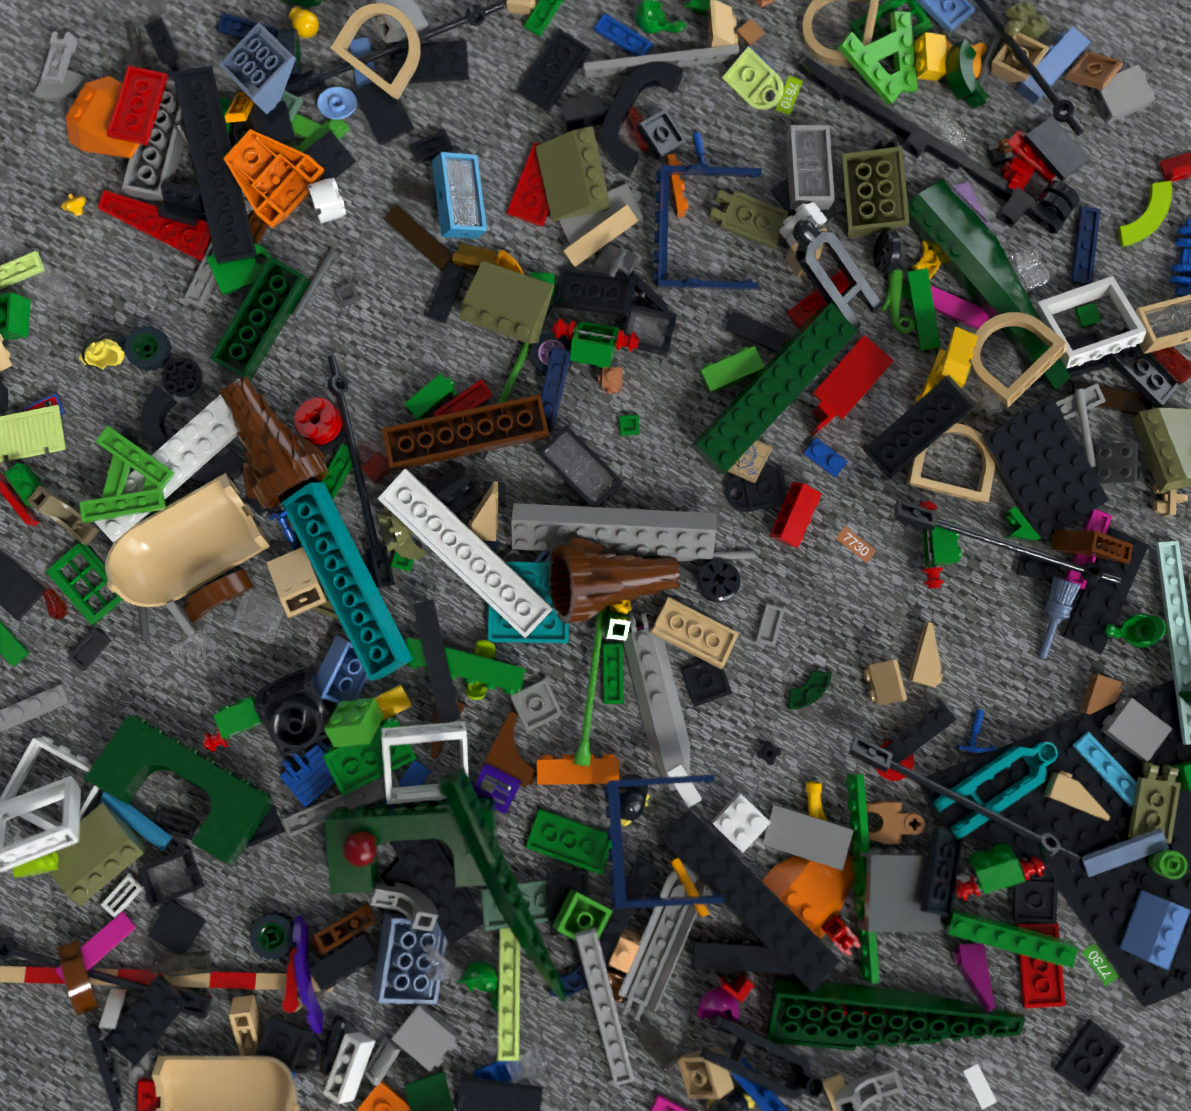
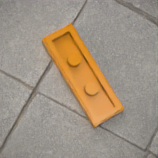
M238 92L225 114L226 123L247 120L255 102L245 92Z
M679 857L670 861L687 895L700 896ZM704 904L694 905L700 917H705L709 914Z

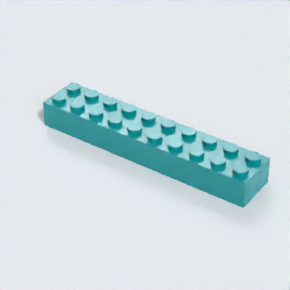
M309 483L281 502L284 510L288 512L287 516L369 680L373 681L384 678L412 661L413 658L325 484Z

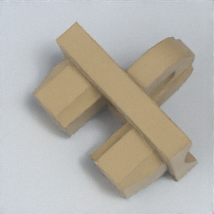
M1156 483L1153 484V492L1155 494H1163L1162 501L1153 502L1152 511L1162 514V517L1176 515V503L1188 501V495L1177 494V489L1159 493Z

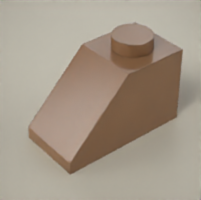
M1091 674L1080 713L1092 714L1116 702L1122 692L1120 687L1122 682L1099 674Z

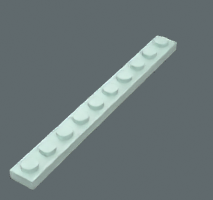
M1179 541L1156 543V552L1183 745L1191 744V707L1178 695L1191 680V626Z

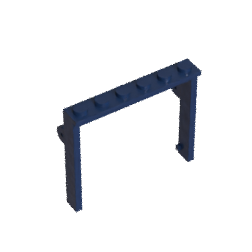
M701 165L660 166L659 171H656L655 183H659V191H655V203H658V211H655L654 223H658V231H654V243H657V251H654L653 263H657V271H653V283H656V288L758 289V282H753V279H748V282L699 281V279L695 278L667 280L669 175L759 178L762 174V168L705 167Z
M715 774L609 780L607 781L608 785H604L605 798L609 800V806H606V818L610 819V827H607V838L611 840L612 848L608 849L609 861L613 862V869H610V882H614V891H611V902L615 904V909L724 903V895H717V892L706 896L660 898V896H647L643 899H626L619 787L694 782L709 784V782L715 781Z

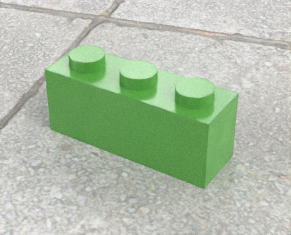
M749 346L740 349L736 355L731 356V354L722 357L718 363H707L702 367L700 376L708 394L712 395L757 375L765 366L756 347L749 348Z

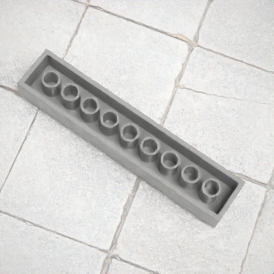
M513 504L511 520L512 549L554 551L558 546L567 545L572 538H579L603 545L604 550L601 554L613 553L621 555L713 559L716 538V513Z

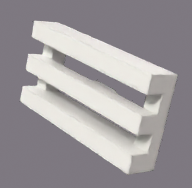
M129 873L100 905L116 918L142 891L144 886ZM128 881H130L131 884L116 899V901L111 906H109L108 903L123 888V886ZM135 886V887H136L135 891L126 899V901H125V902L117 909V911L115 912V911H114V908L123 900V898H124V897L132 890V888Z

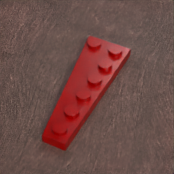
M106 190L102 193L97 207L100 211L202 261L212 241L208 222L200 220L197 226L194 227L159 217L157 212L159 207Z

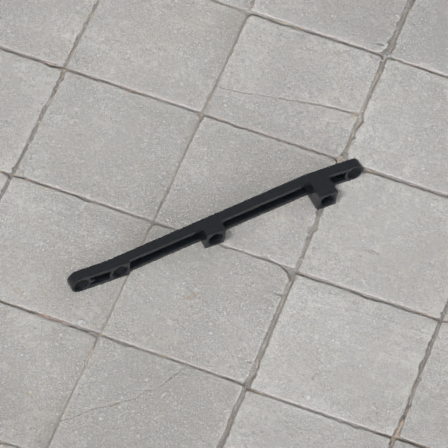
M802 55L795 63V68L798 72L839 102L841 100L906 139L902 148L916 159L925 151L1005 200L1006 204L996 215V218L1010 228L1016 224L1023 214L1051 234H1057L1063 227V221L1020 188L1011 189L1008 187L1009 182L840 80L808 56Z

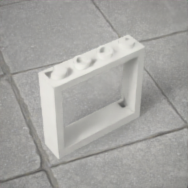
M1113 276L1037 303L1036 312L1041 322L1067 342V351L1060 357L1066 369L1076 365L1080 366L1090 360H1098L1110 353H1118L1130 346L1135 347L1136 344L1143 342L1146 334L1145 327ZM1110 295L1131 331L1073 351L1052 315Z
M465 721L382 728L387 804L397 803L399 805L406 802L420 803L427 800L441 801L446 799L445 796H441L439 793L438 784L392 788L389 745L459 739L461 768L464 767L468 776Z
M48 737L33 738L1 795L0 803L16 796L41 748L87 772L93 765L88 763V758L71 754L69 748L62 745L59 747L54 745V741ZM95 785L80 811V820L91 812L102 792ZM36 809L20 815V817L46 831L62 825V823Z
M72 776L0 803V872L79 842L81 789ZM64 799L62 825L3 847L7 820Z

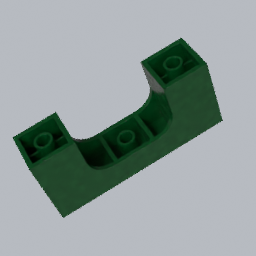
M128 714L84 779L128 805L143 782L152 773L164 770L178 775L208 793L211 798L210 814L191 843L233 867L273 804L270 799L272 796L260 787L255 790L254 785L243 777L240 780L237 779V775L226 767L220 769V765L208 756L203 759V755L193 747L188 746L186 749L182 741L172 735L168 738V734L154 725L151 728V724L139 715L132 717Z
M480 798L478 800L498 841L496 800ZM447 800L438 801L437 804H429L428 801H422L417 803V805L402 803L389 807L388 804H378L373 808H368V805H359L355 809H347V806L336 807L325 820L330 894L372 892L379 880L377 846L383 842L399 840L439 839L449 845L454 855L456 887L486 884L472 854H468L463 842L465 839L463 835H459L456 830L455 823L457 821L454 815H450L447 810ZM356 832H367L375 835L377 838L375 842V858L367 866L356 867L349 864L344 858L342 848L349 835Z

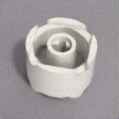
M328 178L307 185L321 224L346 215L345 206L341 195L339 196L334 178Z

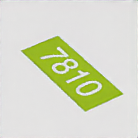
M788 76L776 111L787 115L791 114L803 80Z

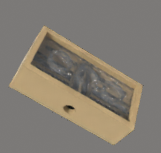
M1191 295L1140 307L1135 311L1146 329L1143 342L1139 343L1143 354L1191 342Z

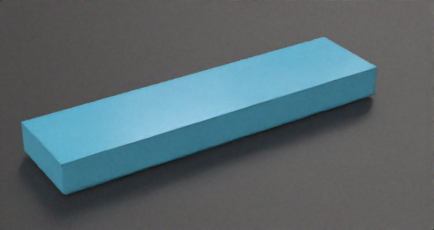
M1085 732L1072 746L1123 801L1132 807L1137 782L1089 732Z

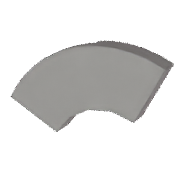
M67 69L63 85L45 84L40 80L33 96L44 101H59L61 98L77 93L86 83L87 79Z

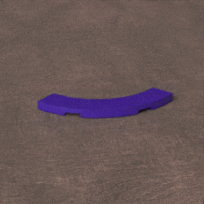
M301 915L296 916L293 923V942H297V954L294 955L295 973L301 1002L303 1005L306 1004L309 1014H306L307 1020L313 1032L319 1034L322 1033L324 1014L317 1001L309 971L308 926Z

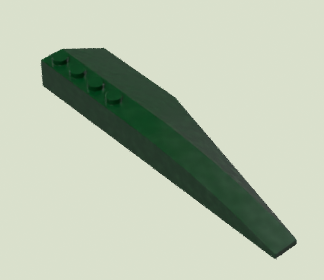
M945 178L907 202L908 226L928 245V248L935 253L934 255L938 256L939 261L990 318L1004 313L1019 312L1040 320L996 235L951 190L953 187ZM1018 326L1000 328L1031 365L1050 348L1028 329ZM1061 358L1041 375L1054 390H1057L1071 378Z
M464 767L440 777L439 784L437 785L441 796L446 797L448 802L446 804L447 810L450 815H454L457 821L455 823L456 830L459 835H463L465 839L463 842L468 854H472L501 915L544 980L562 1002L566 1001L567 992Z
M774 977L767 1040L778 1044L850 1051L856 1050V1047L866 1046V1049L875 1048V1045L887 1044V1047H895L897 1044L905 1042L907 1045L942 1042V1039L949 1038L952 1041H961V1037L972 1036L973 1039H982L985 1035H992L993 1037L1021 1035L1026 1018L1023 1015L996 1008L991 1011H985L982 1005L898 989L823 981L811 992L795 978ZM824 1002H825V1007H826L827 1015H824Z

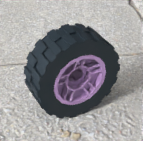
M553 332L543 333L539 338V342L532 344L530 351L531 360L538 373L540 372L541 375L546 376L550 359L548 354L551 353L553 346L571 350V342L566 336L562 335L558 339ZM570 360V364H569L568 370H570L571 365L573 364V361H571V360Z

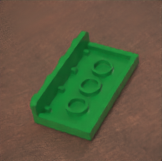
M390 717L382 721V726L377 729L370 744L342 746L339 748L332 746L324 750L326 754L322 757L342 796L385 775L382 728L401 727L397 719L393 720ZM410 744L389 745L391 771L417 759Z

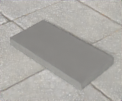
M627 183L608 191L609 210L558 220L569 245L626 204H628L638 222L643 220L641 211Z
M773 805L769 820L771 823L767 827L763 845L843 870L853 829Z

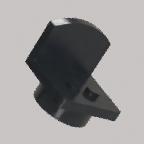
M313 667L290 673L257 691L254 708L281 756H287L328 737L324 728L331 714L315 686L317 673Z

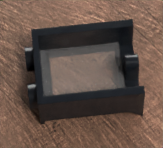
M631 304L628 317H623V321L626 322L625 327L620 330H623L625 335H631L632 332H636V337H639V344L636 350L662 355L667 358L677 314Z
M191 848L138 869V879L144 886L146 891L145 898L151 905V908L204 887Z

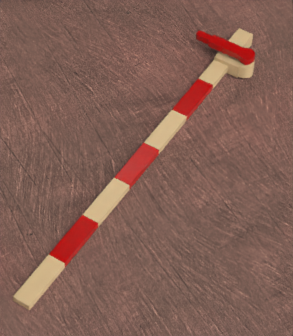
M297 948L291 949L287 973L90 968L149 985L160 974L173 986L283 990L282 1006L286 1012L298 1011L303 1006L298 994L299 990L294 965V955L297 954ZM0 966V982L65 984L55 971L57 969L55 967ZM311 975L314 991H320ZM89 977L91 985H114Z

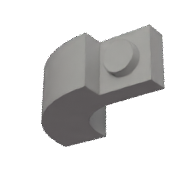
M395 882L394 887L381 884L375 885L370 899L371 906L394 909L403 913L409 918L413 929L433 930L438 912L433 902L425 894L399 882Z

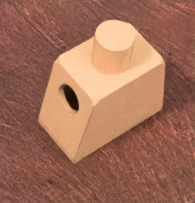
M625 928L607 964L628 973L639 949L642 935Z

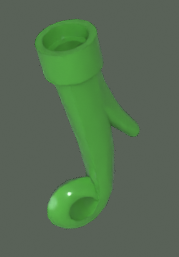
M894 270L888 274L889 288L881 311L884 312L890 305L893 327L901 334H908L914 330L915 321L909 316L899 318L904 271ZM907 321L910 325L905 328L901 326V323Z

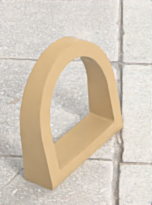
M813 0L805 12L802 23V37L806 48L816 59L823 63L854 68L841 51L831 50L822 46L816 40L812 31V20L817 11L824 5L837 0ZM849 0L869 3L862 40L864 46L869 45L872 41L879 0Z
M383 3L369 4L354 12L330 48L397 100L413 76L420 59V41L413 23L403 12ZM377 15H386L398 20L408 37L409 51L407 59L392 84L388 83L348 51V47L360 26L369 18Z
M1019 312L1004 313L986 321L975 333L978 338L972 351L974 354L971 363L979 381L1004 405L1009 407L1067 351V342L1043 322L1031 315ZM1018 326L1033 332L1050 348L1009 388H1006L984 368L980 354L985 340L993 332L1003 327Z
M956 423L944 433L963 435L969 438L979 449L982 457V471L977 491L922 478L921 472L927 448L911 461L907 485L979 503L989 502L995 462L981 438L983 435L967 425Z

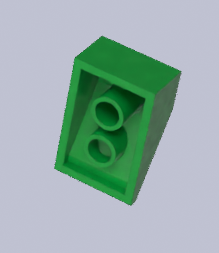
M12 292L0 295V334L3 340H16L28 337L31 299Z

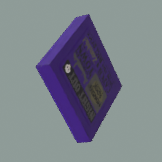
M485 763L473 789L478 799L491 798V800H496V810L506 814L522 781Z

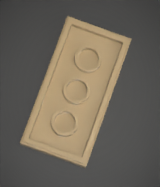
M670 597L666 598L650 631L651 634L720 669L724 668L739 634Z

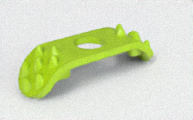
M479 640L476 642L474 655L494 660L495 645L490 641ZM477 681L476 685L468 683L465 694L470 699L480 700L485 697L488 688L483 687L484 683Z

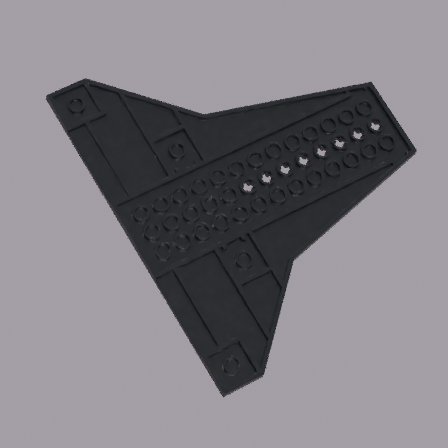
M1174 679L1127 697L1133 698L1172 728L1149 761L1139 760L1101 731V728L1104 726L1102 724L1104 719L1115 711L1117 702H1114L1092 714H1082L993 751L925 776L948 789H952L1013 746L1032 749L1041 742H1050L1056 746L1058 755L1056 760L1046 767L1045 782L998 814L1040 836L1045 833L1054 835L1062 847L1080 856L1078 862L1075 863L1057 853L1053 856L1045 855L1040 851L1036 842L990 819L969 834L994 845L1008 844L1016 855L1028 860L1031 859V856L1035 855L1037 859L1040 858L1051 865L1058 876V891L1143 1007L1191 989V793L1187 790H1180L1172 840L1171 843H1167V849L1182 854L1186 859L1187 870L1183 876L1171 879L1153 872L1148 863V855L1088 877L1081 857L1131 839L1128 837L1133 806H1128L1072 745L1085 732H1089L1136 782L1138 776L1144 777L1142 771L1143 762H1151L1153 765H1158L1159 770L1156 776H1163L1162 764L1173 766L1190 761L1191 744L1183 745ZM1018 758L1010 764L1009 768L1002 769L993 775V779H988L976 787L977 790L975 792L983 804L1029 774L1030 768L1023 758ZM1064 771L1071 774V779L1078 781L1110 816L1109 821L1044 796L1051 773ZM920 784L933 818L953 826L973 812V810L956 802L942 809V812H939L933 802L941 794ZM1114 830L1118 833L1120 832L1119 840L1111 838L1114 835ZM1130 869L1137 873L1134 879L1127 876L1130 874ZM1139 888L1142 891L1190 910L1169 969L1119 948L1138 897L1135 894L1138 893L1137 889ZM1170 967L1177 969L1174 977L1168 975V972L1171 971Z

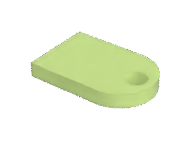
M749 46L722 77L744 100L756 109L767 110L774 107L783 95V82L780 76ZM769 90L775 92V98L771 102H768L765 98Z

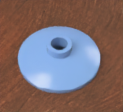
M332 87L325 90L319 96L317 104L319 111L325 117L342 119L354 112L357 100L354 93L349 89Z

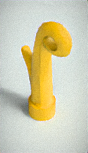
M806 782L805 792H807L809 816L828 821L821 802L822 783Z

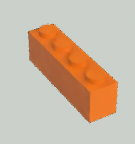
M573 754L562 755V758L554 759V755H541L542 759H537V785L607 784L609 780H619V758H615L614 754H602V758H594V754H591L590 766L574 765Z

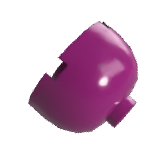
M716 987L707 991L700 998L697 1016L700 1020L704 1021V1018L709 1019V1024H711L714 1015L732 1023L733 1021L738 1023L739 1004L737 999L723 987Z

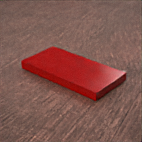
M128 65L106 133L109 138L148 146L169 78L167 73Z
M534 142L506 213L512 217L544 227L550 210L536 151V146L540 144Z
M864 335L812 395L820 402L825 399L837 413V417L843 420L894 360Z
M1038 922L1015 923L1018 927L1060 938L1058 922L1057 924ZM1018 954L1023 1008L1066 1006L1062 966Z

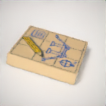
M756 440L728 472L755 483L772 447Z

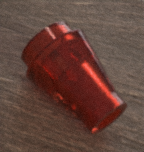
M54 589L43 593L50 617L54 620H59L69 613L68 606L56 594Z

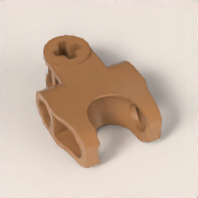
M878 801L866 803L867 812H875L880 817L879 827L873 831H868L869 840L883 844H901V834L916 835L920 834L925 828V821L920 815L914 812H902V802ZM913 820L917 821V824L913 825V828L909 825V822H912Z

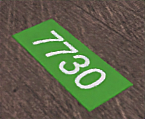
M1095 943L1082 951V954L1105 986L1119 977Z

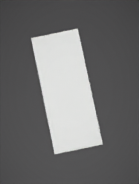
M682 765L667 772L669 777L688 776ZM693 783L674 784L688 808L702 800Z
M110 989L99 1028L116 1027L127 989Z
M978 1064L963 1071L982 1109L997 1102Z

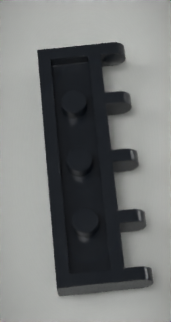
M939 697L935 698L939 706L930 713L925 708H922L920 711L925 717L913 726L908 720L904 723L908 729L896 738L892 732L888 734L892 742L883 749L893 753L891 760L897 763L902 762L957 720Z

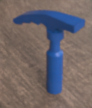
M699 132L694 133L693 139L696 153L700 160L699 165L707 167V162L704 160L705 153L701 134Z
M278 510L272 513L269 520L272 521L277 518L292 549H298L300 545L293 531L286 523L285 515L288 514L287 510Z
M976 710L971 729V740L969 739L968 741L969 745H957V749L973 753L990 752L997 749L995 746L977 748L975 746L977 744L976 737L980 732L985 711Z

